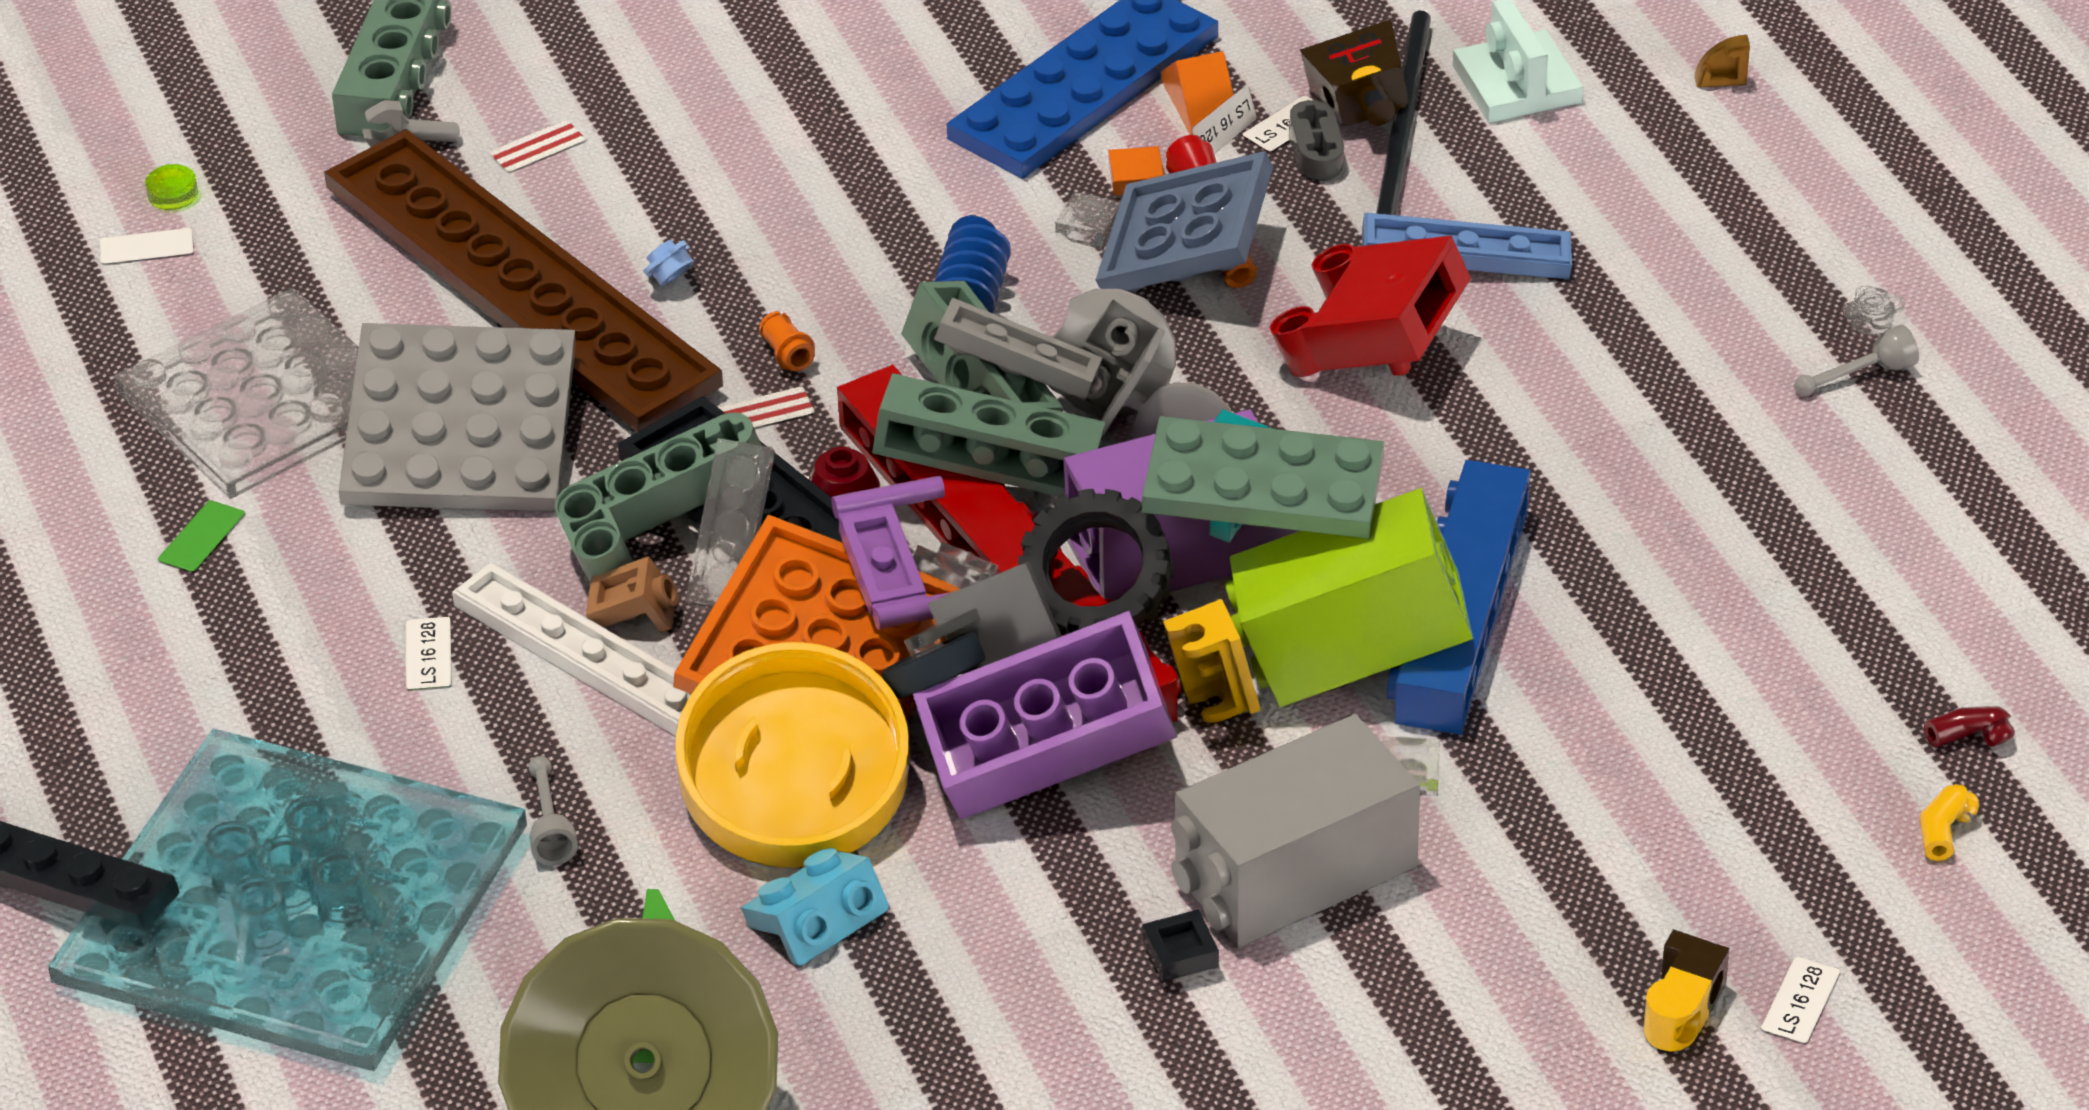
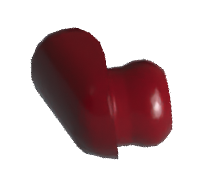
M2000 706L1961 707L1927 720L1924 723L1926 738L1935 748L1980 731L1983 733L1985 743L1991 747L2003 744L2013 739L2015 735L2014 727L2008 720L2012 716Z

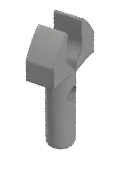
M384 100L365 111V116L368 123H388L391 126L385 131L362 129L365 141L370 147L405 129L409 130L420 140L456 142L460 135V128L456 122L408 119L403 114L400 101Z

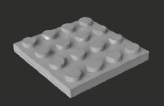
M362 323L338 491L340 505L556 512L555 501L560 494L576 349L575 330Z

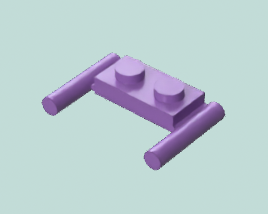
M941 476L832 496L831 498L834 516L839 520V534L869 614L873 616L878 630L934 619L928 602L949 594L944 593L927 597L925 587L894 507L944 498L945 488Z

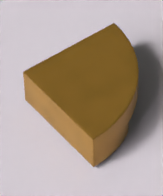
M1748 35L1727 38L1710 48L1696 67L1694 76L1696 86L1747 85L1750 51Z

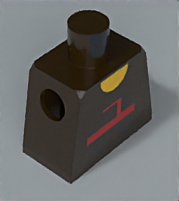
M1390 20L1300 49L1310 92L1318 101L1332 107L1337 122L1341 126H1350L1365 120L1372 125L1381 126L1392 120L1395 110L1404 108L1409 104L1393 25Z

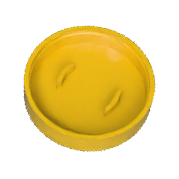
M786 642L757 647L736 655L715 668L699 683L686 702L678 722L675 743L678 781L682 798L689 813L701 830L715 843L734 855L751 862L774 867L799 868L805 867L804 861L809 856L824 849L834 848L840 852L852 853L871 841L889 823L902 801L909 775V737L904 712L897 697L883 678L871 667L859 659L831 647L804 642Z

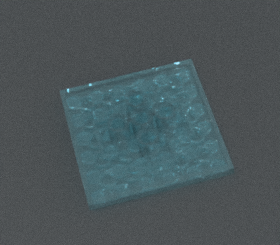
M212 728L122 858L129 862L174 875L180 893L145 932L84 913L48 965L51 983L375 1072L526 828L525 809Z

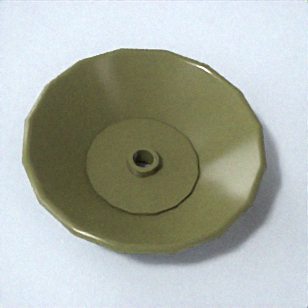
M615 918L564 938L523 977L500 1029L498 1084L508 1110H768L777 1090L779 1033L760 982L722 941L672 919ZM642 1050H649L654 1055L653 1067L644 1073L637 1072L633 1065L635 1055Z

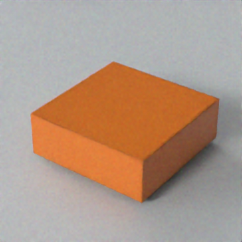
M1159 146L1108 150L1113 195H1123L1126 184L1164 175Z

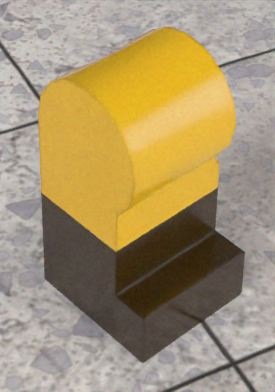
M1675 929L1672 930L1664 944L1661 980L1653 983L1646 995L1643 1031L1646 1040L1652 1046L1670 1052L1680 1051L1689 1047L1695 1041L1726 986L1730 948Z

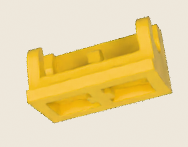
M1222 599L1163 621L1189 704L1206 701L1212 696L1224 698L1219 705L1208 707L1201 712L1204 722L1215 723L1249 711L1250 714L1261 711L1240 636Z

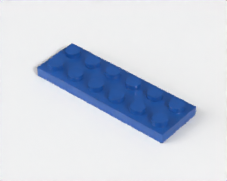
M1119 0L947 122V139L1023 179L1160 80L1161 71L1177 60L1190 58L1218 37V20L1178 0Z

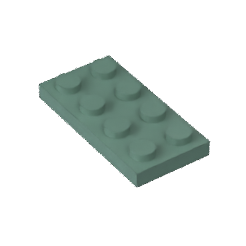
M1159 416L1142 494V513L1369 538L1384 457V441Z

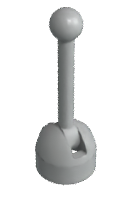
M1904 325L1888 329L1877 337L1873 345V353L1813 377L1801 375L1795 381V390L1802 396L1811 395L1817 386L1878 363L1885 369L1895 371L1916 365L1919 361L1916 341L1910 330Z
M536 756L529 763V772L537 780L543 816L533 823L530 831L531 851L533 857L542 864L560 865L573 858L577 852L578 841L576 831L572 823L565 816L554 813L548 775L552 769L551 762L544 756Z

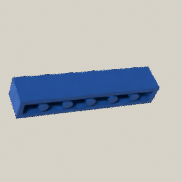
M1465 460L1459 481L1450 480L1445 500V512L1449 514L1448 517L1439 516L1437 524L1459 572L1473 639L1391 668L1387 684V699L1395 700V724L1458 735L1463 734L1528 513L1529 469Z

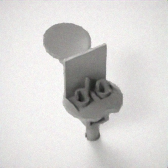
M1093 289L1070 299L1068 316L1064 325L1056 334L1050 337L1103 358L1097 374L1100 379L1094 378L1086 400L1074 395L1062 396L1074 407L1102 417L1100 421L1106 422L1104 434L1115 417H1127L1134 413L1137 414V417L1133 424V439L1156 434L1159 416L1206 421L1216 418L1222 409L1232 412L1231 408L1210 389L1196 383H1169L1176 367L1175 338L1164 315L1145 298L1123 289Z

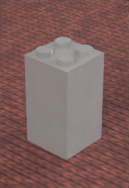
M1355 713L1175 792V819L1171 822V829L1175 839V861L1172 862L1171 866L1174 879L1178 887L1185 894L1191 893L1200 903L1210 925L1217 931L1222 930L1233 944L1240 948L1417 868L1420 783Z

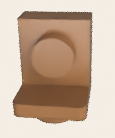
M648 556L614 568L602 575L592 576L586 617L604 628L618 622L629 621L638 615L646 613L660 632L672 629L674 610L678 604V592L673 580L668 575H663Z

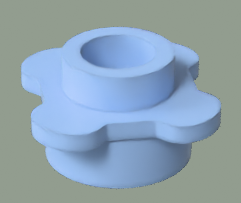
M672 240L664 242L647 256L646 259L650 264L643 272L649 279L654 277L661 287L669 284L694 264V260L687 252L690 249L689 245L685 240L676 245Z

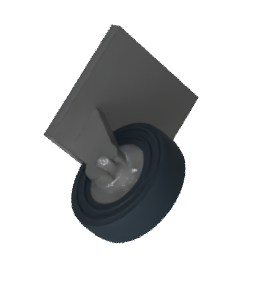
M1027 561L928 602L936 625L904 640L910 656L887 667L882 672V677L892 689L897 699L955 678L959 674L968 673L1061 637L1062 635L1030 562ZM944 636L946 641L942 642L940 638Z

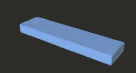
M1364 213L1362 246L1452 235L1467 270L1558 279L1570 278L1572 254L1571 232Z

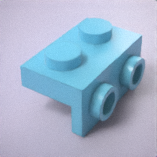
M834 848L824 849L812 854L804 861V868L790 877L778 878L764 884L758 890L759 896L741 907L748 927L779 935L791 963L797 965L807 963L888 910V901L869 857L840 852Z

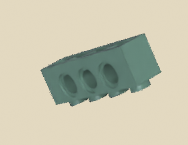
M373 0L332 92L337 134L364 136L362 129L377 131L388 129L391 124L368 123L365 116L366 110L384 100L400 101L403 114L410 119L415 92L417 89H423L427 64L430 59L434 60L437 56L439 36L442 30H447L450 26L451 3L449 0Z
M965 281L919 283L901 334L939 384L1062 412L1063 406L1044 383L1024 375H1011L1001 370L994 363L974 355L958 354L951 350L948 345L934 340L952 297L988 311Z
M892 373L879 408L872 453L1062 497L1065 496L1064 457L1101 448L1106 422Z

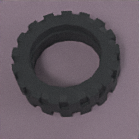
M1084 489L1078 491L1079 496L1068 499L1067 495L1058 498L1053 501L1055 507L1047 513L1042 510L1034 518L1033 523L1035 527L1032 532L1026 531L1021 542L1023 554L1018 556V565L1027 561L1030 562L1061 635L1072 633L1127 611H1130L1137 628L1144 621L1150 624L1160 613L1158 610L1160 602H1166L1170 595L1171 586L1169 581L1170 577L1174 576V565L1168 541L1159 521L1154 514L1142 513V503L1133 497L1129 500L1124 499L1121 493L1115 490L1105 489V494H1095L1094 489ZM1112 527L1129 534L1138 543L1142 553V570L1134 586L1119 599L1102 606H1078L1064 600L1054 590L1050 580L1051 563L1059 547L1074 534L1090 528Z

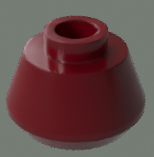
M843 446L832 448L820 455L808 478L830 497L880 487L879 478L867 458L861 452Z

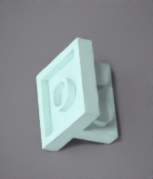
M1513 0L1492 1L1491 22L1487 23L1485 28L1486 43L1453 49V67L1488 123L1579 104L1583 101V85L1547 30L1533 32Z

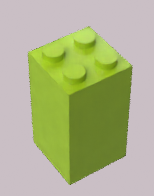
M1422 488L1375 504L1369 538L1299 531L1229 556L1233 579L1226 581L1225 586L1231 605L1236 613L1230 617L1240 636L1242 646L1250 645L1255 654L1250 660L1260 688L1270 687L1279 707L1473 639L1459 572Z

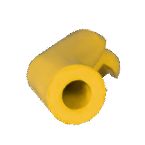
M1955 784L1944 787L1920 814L1919 820L1924 852L1930 860L1942 861L1952 856L1954 844L1950 825L1954 820L1961 823L1969 822L1970 816L1968 813L1976 815L1979 810L1978 797L1974 793L1967 791L1964 785Z

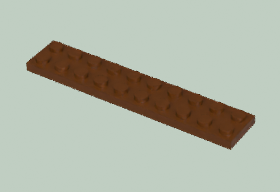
M405 129L324 171L327 189L504 328L575 330L576 349L572 381L635 431L639 432L701 396L705 397L723 387L722 370L409 130Z

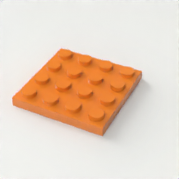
M767 515L674 672L673 687L692 694L709 673L730 658L757 647L786 642L819 644L840 650L859 659L882 677V672L887 667L924 649L946 641L943 636L927 645L922 644L908 652L904 640L936 625L935 619L878 630L873 616L869 614L843 542ZM918 571L927 597L954 592L963 588ZM913 694L898 699L904 712L906 723L916 708Z

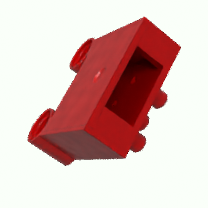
M1452 235L1357 247L1350 244L1336 245L1318 254L1311 264L1326 297L1319 311L1314 313L1313 309L1308 306L1291 308L1278 315L1271 322L1269 328L1291 375L1295 377H1306L1324 370L1388 364L1392 375L1403 376L1410 371V362L1421 359L1471 277Z

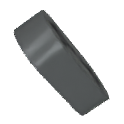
M1306 100L1295 104L1290 110L1289 139L1300 173L1309 179L1326 181L1339 176L1343 170L1344 143L1332 107L1317 100ZM1317 151H1321L1322 156H1319Z

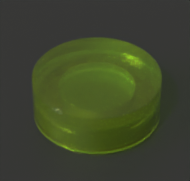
M167 164L160 166L150 172L145 179L148 201L159 209H180L191 204L198 196L196 175L192 169L184 165Z

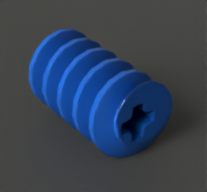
M971 214L959 218L952 224L934 282L965 281L988 312L993 313L1000 293V287L1004 280L1003 276L1008 266L1007 263L1011 256L1010 242L1003 233L998 231L991 222L983 217Z

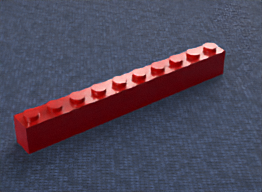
M892 364L838 386L839 427L890 485L941 476L945 488L944 498L908 504V506L975 582H978L1017 566L1018 556L1023 554L1021 546L1023 536L1026 531L1032 532L1035 525L1032 522V514L1029 508L1023 502L1018 503L1006 490L1003 483L872 453L879 408L892 373L902 375L901 372ZM1059 547L1058 554L1053 559L1050 567V580L1054 590L1064 600L1078 606H1102L1112 602L1110 598H1103L1092 586L1086 571L1079 565L1074 566L1062 552L1061 547ZM1140 632L1170 717L1174 723L1178 721L1177 695L1181 693L1180 680L1173 667L1168 663L1163 664L1150 650L1146 638Z

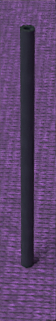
M1421 10L1412 14L1402 66L1409 104L1404 108L1395 110L1376 214L1397 215L1431 16Z

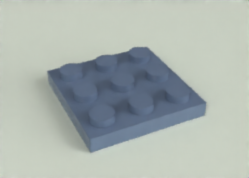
M1266 151L1126 184L1095 279L1099 288L1123 289L1128 292H1135L1145 286L1166 281L1178 282L1192 275L1214 270L1226 271L1240 264H1245L1273 170V165Z

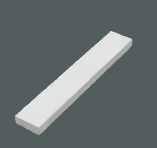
M491 562L452 592L454 606L676 736L681 713L691 695L673 687L676 669Z

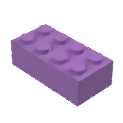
M1130 611L949 679L928 689L913 693L943 790L961 820L1178 737L1145 643Z

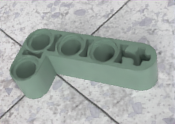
M727 413L563 489L556 498L555 511L589 584L591 583L592 576L602 575L614 568L634 562L625 544L626 540L759 478L766 468V455L751 420L741 413Z

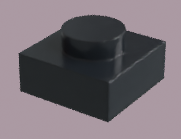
M1199 909L1142 924V941L1162 982L1219 967V949Z

